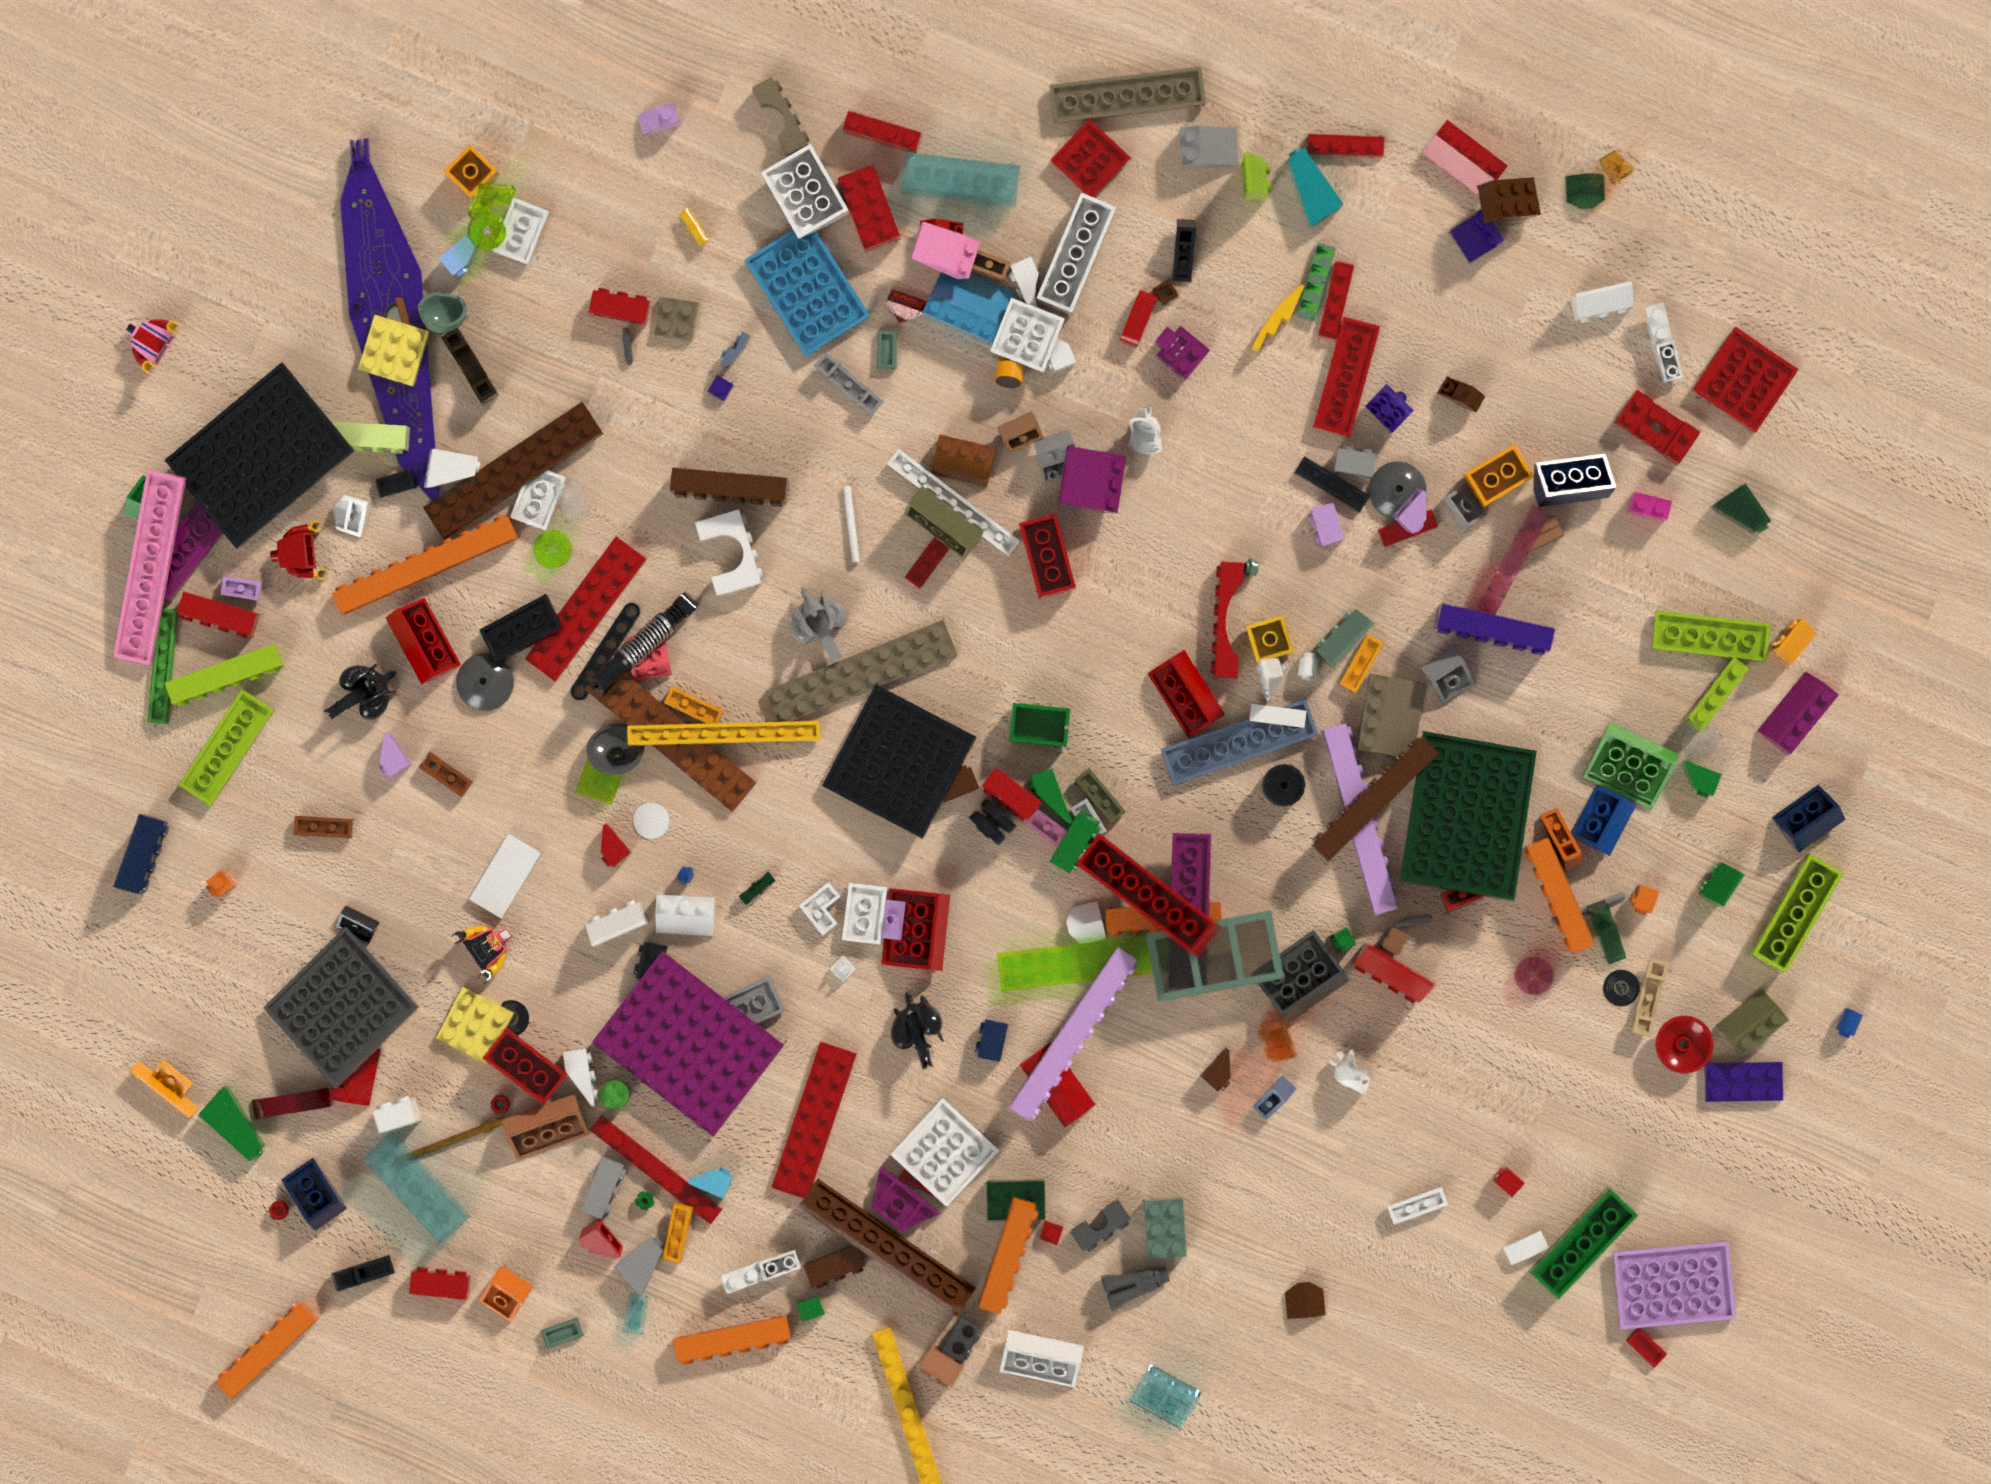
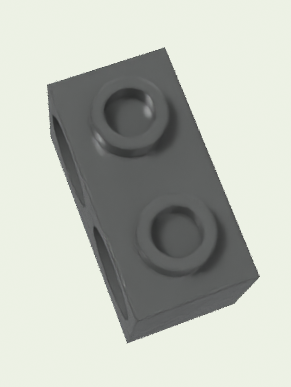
M960 1316L941 1351L960 1362L963 1359L967 1360L972 1352V1349H970L972 1343H977L982 1335L979 1332L981 1327ZM964 1327H971L973 1334L965 1336L962 1330ZM960 1343L964 1348L963 1351L955 1353L952 1349L954 1344Z

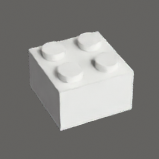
M409 1096L395 1100L396 1104L391 1105V1102L378 1105L377 1110L373 1111L379 1133L422 1120L415 1098L410 1099Z

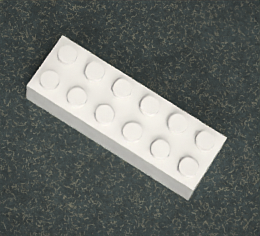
M1084 193L1080 194L1036 298L1037 302L1072 316L1115 214V206Z

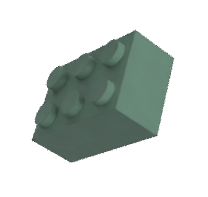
M1183 1198L1144 1199L1148 1259L1187 1257Z

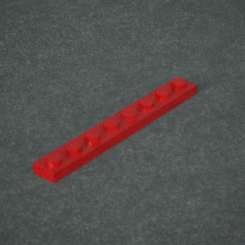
M603 1115L591 1127L590 1131L683 1204L694 1207L693 1211L710 1225L723 1210Z

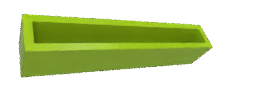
M272 644L165 682V686L172 705L182 707L188 705L189 700L196 698L199 701L207 698V694L211 692L215 694L226 691L225 687L232 685L235 688L243 685L245 680H258L262 678V674L267 672L270 675L278 673L284 665L277 646Z

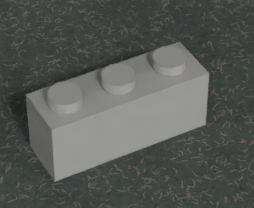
M606 1156L602 1157L580 1211L599 1219H603L604 1215L608 1217L612 1208L609 1205L611 1198H616L619 1188L616 1186L619 1180L623 1181L627 1171L624 1169L625 1164Z

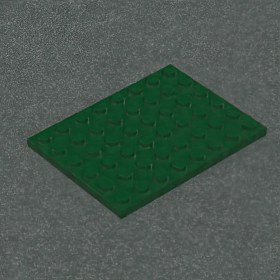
M1423 731L1422 737L1439 754L1415 777L1399 881L1514 901L1537 751Z

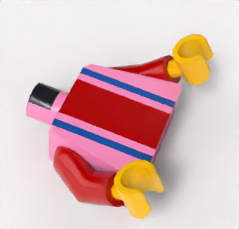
M151 319L149 322L143 321L140 327L131 322L126 328L125 332L133 336L130 342L133 346L132 353L137 363L142 367V370L148 375L151 374L149 373L151 367L156 369L157 364L172 340L178 334L175 331L176 326L181 327V324L165 319Z

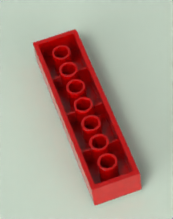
M1101 834L1096 836L1076 863L1081 869L1197 957L1201 955L1222 927Z

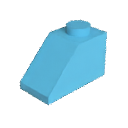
M720 1167L719 1170L713 1169L690 1178L688 1184L723 1199L733 1176L730 1175L731 1171Z

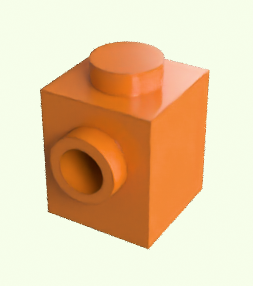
M221 870L206 880L208 884L206 886L207 890L212 896L215 895L216 897H221L236 887L226 870Z
M1638 885L1636 892L1633 891L1630 902H1632L1631 907L1636 908L1635 912L1642 915L1652 913L1659 891Z

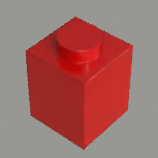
M1501 1167L1494 1174L1495 1179L1493 1181L1511 1197L1525 1184L1508 1167L1504 1169Z

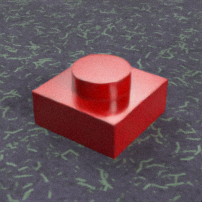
M1045 1220L1039 1239L1058 1245L1063 1226Z

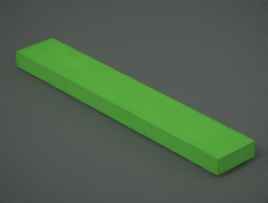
M162 608L153 657L148 711L149 723L168 724L170 697L165 682L172 680L178 621L177 609Z

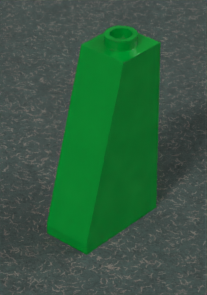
M227 1085L223 1086L198 1116L248 1161L257 1160L264 1153L262 1149L265 1147V1144L230 1087Z

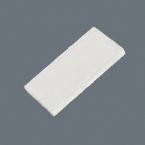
M508 833L469 900L503 919L542 853Z

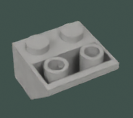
M1070 430L1049 435L1034 442L1045 483L1060 479L1063 476L1067 446L1075 447Z

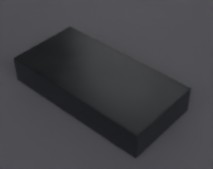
M413 469L375 479L380 498L418 488Z

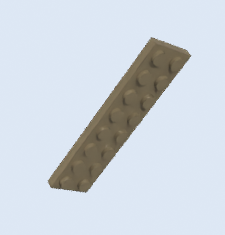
M1201 67L1049 85L1054 124L1206 106Z

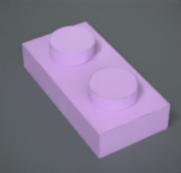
M223 576L220 595L260 601L263 582Z

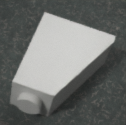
M431 449L424 488H431L475 476V473H478L480 468V462L477 461L478 457Z

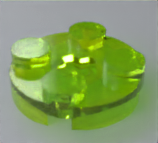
M478 212L468 225L467 237L479 249L491 250L497 248L504 242L506 237L504 221L496 213ZM489 226L491 233L485 236L483 229Z
M547 530L540 534L533 546V553L537 561L547 568H558L565 565L572 555L569 538L557 530ZM556 544L558 552L549 554L548 546Z

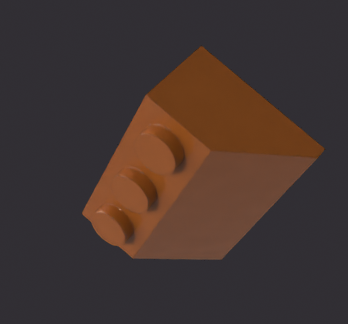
M939 435L931 474L987 487L996 447Z

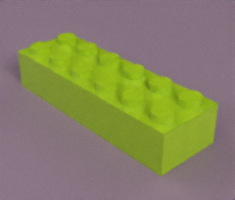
M1806 854L1749 954L1781 973H1787L1844 873L1812 854Z

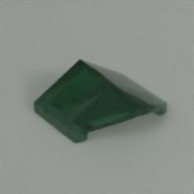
M1584 173L1565 176L1567 203L1580 209H1593L1605 200L1604 174Z

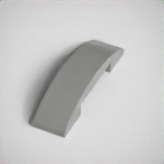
M825 352L814 364V367L869 415L872 416L884 402L840 365L829 353Z

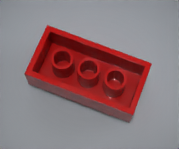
M874 165L838 177L839 185L864 251L868 252L900 240L899 231Z
M1056 513L1019 523L1038 598L1076 589Z
M507 1027L504 1028L482 1057L483 1060L543 1105H545L568 1075Z

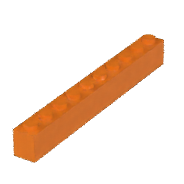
M498 516L493 519L494 522L491 524L482 523L476 526L477 530L464 531L458 534L459 538L454 540L448 538L440 542L441 545L436 548L434 546L423 549L424 553L416 555V553L406 557L404 562H393L388 565V569L383 571L377 569L371 572V576L365 579L362 576L354 579L353 584L349 586L343 584L336 587V591L332 595L340 614L346 615L519 539L510 517Z

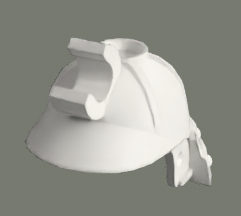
M1144 406L1138 410L1139 417L1129 420L1131 436L1127 447L1141 454H1157L1162 450L1163 446L1160 436L1161 427L1156 418L1151 416V406Z
M1352 1049L1345 1057L1342 1052H1337L1336 1054L1340 1059L1339 1062H1336L1333 1058L1329 1060L1331 1065L1337 1066L1334 1073L1335 1078L1341 1085L1365 1094L1370 1081V1076H1367V1070L1356 1067Z

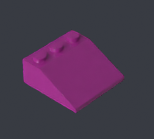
M1067 446L1058 503L1102 513H1118L1126 456Z

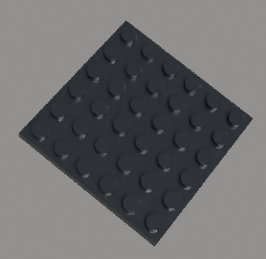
M875 684L822 786L924 839L977 737Z

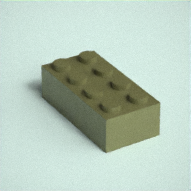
M922 486L908 503L904 514L965 560L983 534L980 526L976 523H970L960 511L956 512L946 500H940L936 497L933 490Z

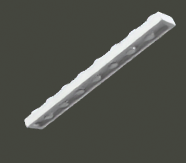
M899 448L888 461L887 465L920 489L922 486L930 488L935 492L936 497L940 500H946L953 510L963 513L970 523L979 525L983 532L982 537L1008 557L1020 543L1012 534Z

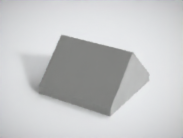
M1467 484L1462 485L1441 500L1462 531H1465L1487 516V513L1481 507Z

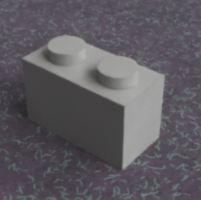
M1342 446L1341 449L1338 448L1336 451L1333 473L1372 478L1376 454H1373L1372 450L1369 449L1353 451V447Z

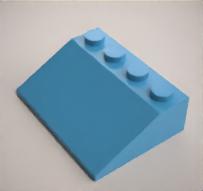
M941 272L925 305L923 315L993 345L1010 299H1014L1016 293L970 273L969 278L956 279Z

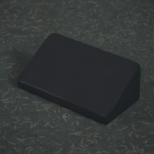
M345 906L339 915L335 927L342 930L346 926L357 938L370 943L379 926V921Z

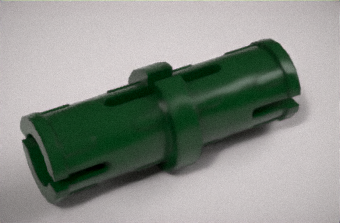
M767 872L759 880L752 882L751 886L739 895V898L747 905L759 894L762 895L763 891L776 880Z

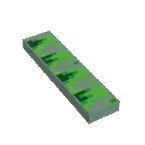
M1317 243L1296 317L1315 322L1336 247Z

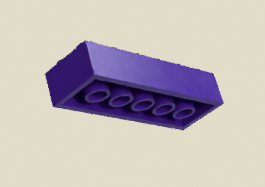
M1443 603L1438 606L1433 627L1438 629L1437 632L1449 635L1453 632L1457 633L1456 637L1467 639L1471 636L1475 637L1477 642L1486 643L1493 641L1495 646L1505 647L1511 645L1513 650L1524 651L1529 649L1532 654L1541 656L1551 651L1555 628Z

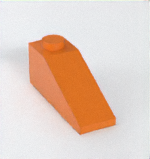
M1558 808L1541 814L1542 823L1565 872L1582 865V853Z

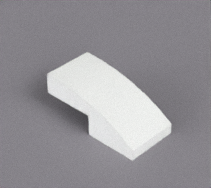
M1541 1230L1504 1246L1511 1265L1549 1248Z

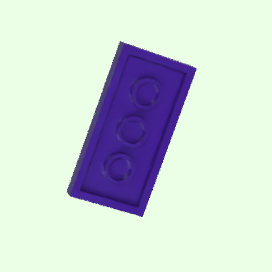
M1783 1062L1707 1063L1704 1066L1705 1102L1783 1101Z

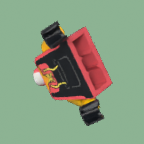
M472 926L451 935V937L454 935L459 937V941L455 942V944L463 941L482 970L478 978L480 976L486 977L483 984H486L491 977L502 969L507 958L506 952L508 951L503 943L512 938L506 928L497 934L493 928Z

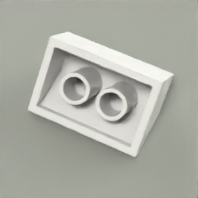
M1632 281L1575 294L1570 299L1575 321L1581 320V323L1592 321V317L1599 316L1600 319L1611 317V313L1618 312V315L1630 312L1629 309L1634 307Z
M658 894L656 898V933L714 936L716 898Z
M633 900L624 904L625 908L619 911L617 908L607 911V916L600 918L598 915L589 919V924L585 926L592 947L648 924L649 922L640 902L635 903Z

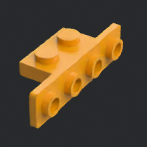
M165 1060L159 1063L154 1072L140 1061L130 1069V1072L137 1079L145 1083L152 1091L159 1094L166 1102L172 1104L188 1118H191L199 1110L197 1105L185 1097L194 1083Z

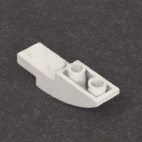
M1661 302L1644 307L1650 340L1663 381L1669 382L1683 378L1664 303Z
M795 1250L743 1266L720 1276L726 1294L800 1269L801 1266Z

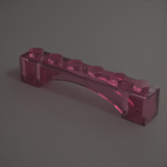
M1534 504L1531 505L1505 557L1477 604L1478 608L1489 614H1496L1550 516L1549 512Z

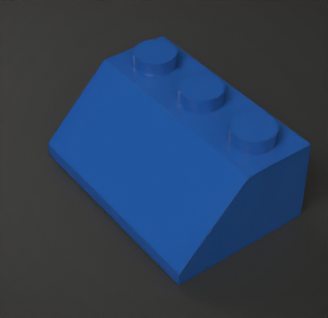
M1596 785L1571 834L1574 839L1610 856L1636 805L1628 799Z

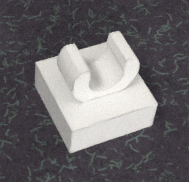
M843 955L830 968L842 982L857 969Z

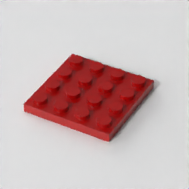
M1735 326L1692 391L1756 433L1799 369Z

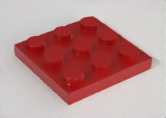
M1088 119L1051 158L1050 162L1084 194L1094 198L1126 165L1131 157L1091 119Z

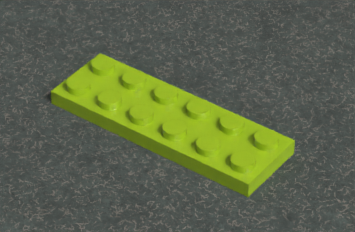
M1655 611L1651 649L1767 662L1771 623Z
M241 689L186 772L179 786L204 803L212 806L275 710L244 689Z

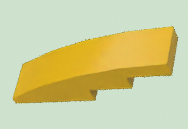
M1301 284L1275 309L1261 329L1252 349L1259 352L1266 334L1274 337L1280 321L1289 322L1304 289V285Z

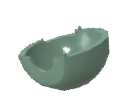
M435 292L422 298L418 304V311L422 322L428 330L439 334H446L462 325L466 318L467 306L460 296Z

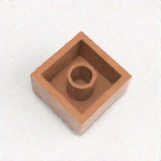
M931 1343L920 1361L919 1367L921 1368L920 1372L928 1377L933 1375L938 1378L937 1382L947 1388L948 1385L953 1387L964 1368V1362L954 1359L941 1351V1348Z

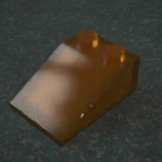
M1279 1018L1259 1025L1260 1030L1257 1031L1260 1040L1265 1041L1267 1048H1264L1267 1060L1271 1059L1272 1062L1297 1057L1285 1019Z

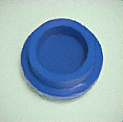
M685 866L680 869L677 875V880L680 881V884L685 885L692 881L694 873H692L693 869Z

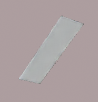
M1251 704L1249 721L1304 728L1307 711Z

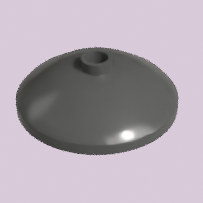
M1400 461L1390 462L1381 466L1371 478L1369 485L1370 500L1379 513L1393 518L1392 516L1417 488L1427 492L1426 482L1420 471L1413 465ZM1396 486H1401L1402 492H1397Z
M482 653L468 658L461 665L456 677V687L459 696L468 706L481 711H489L499 708L509 699L514 687V677L511 668L505 661L496 664L491 654ZM482 678H486L487 683L485 685H481L480 680Z
M611 724L600 728L591 736L587 744V757L590 764L596 770L609 775L623 774L632 770L640 763L644 755V745L628 746L627 725Z

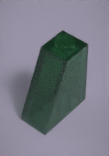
M1746 483L1711 506L1713 510L1751 533L1758 531L1760 534L1769 528L1767 524L1771 522Z

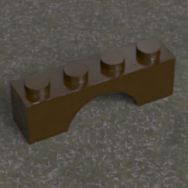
M457 327L455 330L442 336V340L463 371L480 403L485 405L500 396L460 329Z

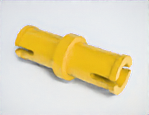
M690 208L681 211L679 216H681L688 227L687 231L693 235L699 246L706 244L709 238L702 230L700 221L695 219Z

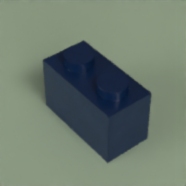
M986 1019L985 1023L981 1022L979 1034H982L981 1042L977 1041L975 1048L979 1058L1000 1062L1008 1028L1007 1023Z

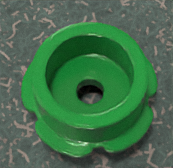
M640 1192L635 1200L636 1205L641 1210H648L654 1205L653 1195L650 1192Z

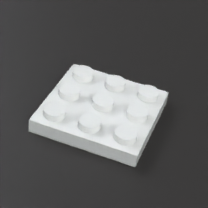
M1011 298L990 352L1044 373L1065 318Z

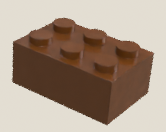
M1534 177L1492 180L1477 186L1484 223L1521 221L1541 215Z

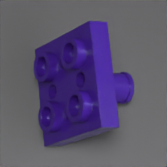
M1388 384L1365 406L1391 433L1414 411L1405 402L1407 400L1405 393L1401 391L1396 393Z

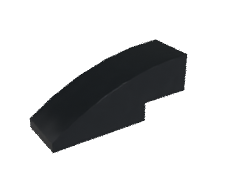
M390 1255L333 1272L331 1276L336 1292L394 1274L395 1271Z

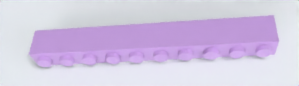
M1345 723L1323 729L1322 731L1343 807L1346 805L1350 807L1355 803L1354 797L1361 791L1365 793L1368 788L1366 782L1362 783L1360 776L1363 775L1361 764H1357L1355 758L1358 756L1356 746L1352 745L1350 738H1353L1351 727H1347ZM1372 819L1353 838L1373 915L1395 910L1399 904L1397 893L1393 894L1391 887L1394 886L1392 875L1387 873L1386 868L1389 867L1387 857L1382 855L1381 849H1384L1381 837H1377L1376 831L1379 828L1376 819Z
M1119 947L1114 950L1008 1108L1026 1120L1034 1119L1040 1111L1038 1106L1041 1102L1045 1103L1051 1095L1048 1092L1052 1086L1056 1087L1060 1082L1061 1077L1059 1075L1063 1070H1068L1072 1064L1070 1059L1073 1054L1078 1055L1083 1047L1081 1043L1084 1038L1088 1039L1093 1033L1094 1029H1092L1094 1023L1101 1021L1105 1015L1103 1010L1106 1006L1110 1007L1115 1000L1113 996L1117 990L1121 991L1126 984V981H1124L1125 977L1128 974L1132 975L1137 967L1135 965L1137 961L1135 958Z

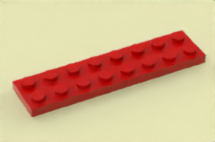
M616 536L558 613L564 629L537 642L525 660L556 682L647 559Z
M820 1041L771 1188L804 1199L813 1186L857 1053Z

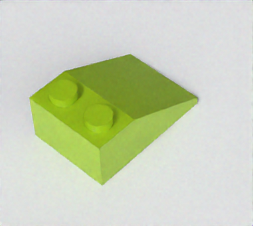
M1244 153L1241 161L1244 201L1267 199L1268 193H1271V182H1267V174H1270L1269 163H1265L1264 157Z

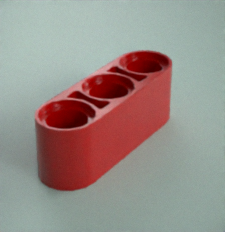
M1141 289L1139 290L1119 341L1138 347L1158 296Z

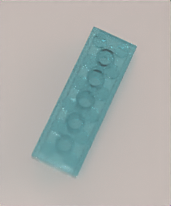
M906 152L901 191L902 194L1015 207L1020 166Z
M394 1131L390 1132L362 1158L439 1244L471 1217Z

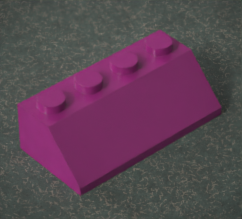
M1805 671L1757 732L1783 753L1790 755L1839 694L1824 682Z

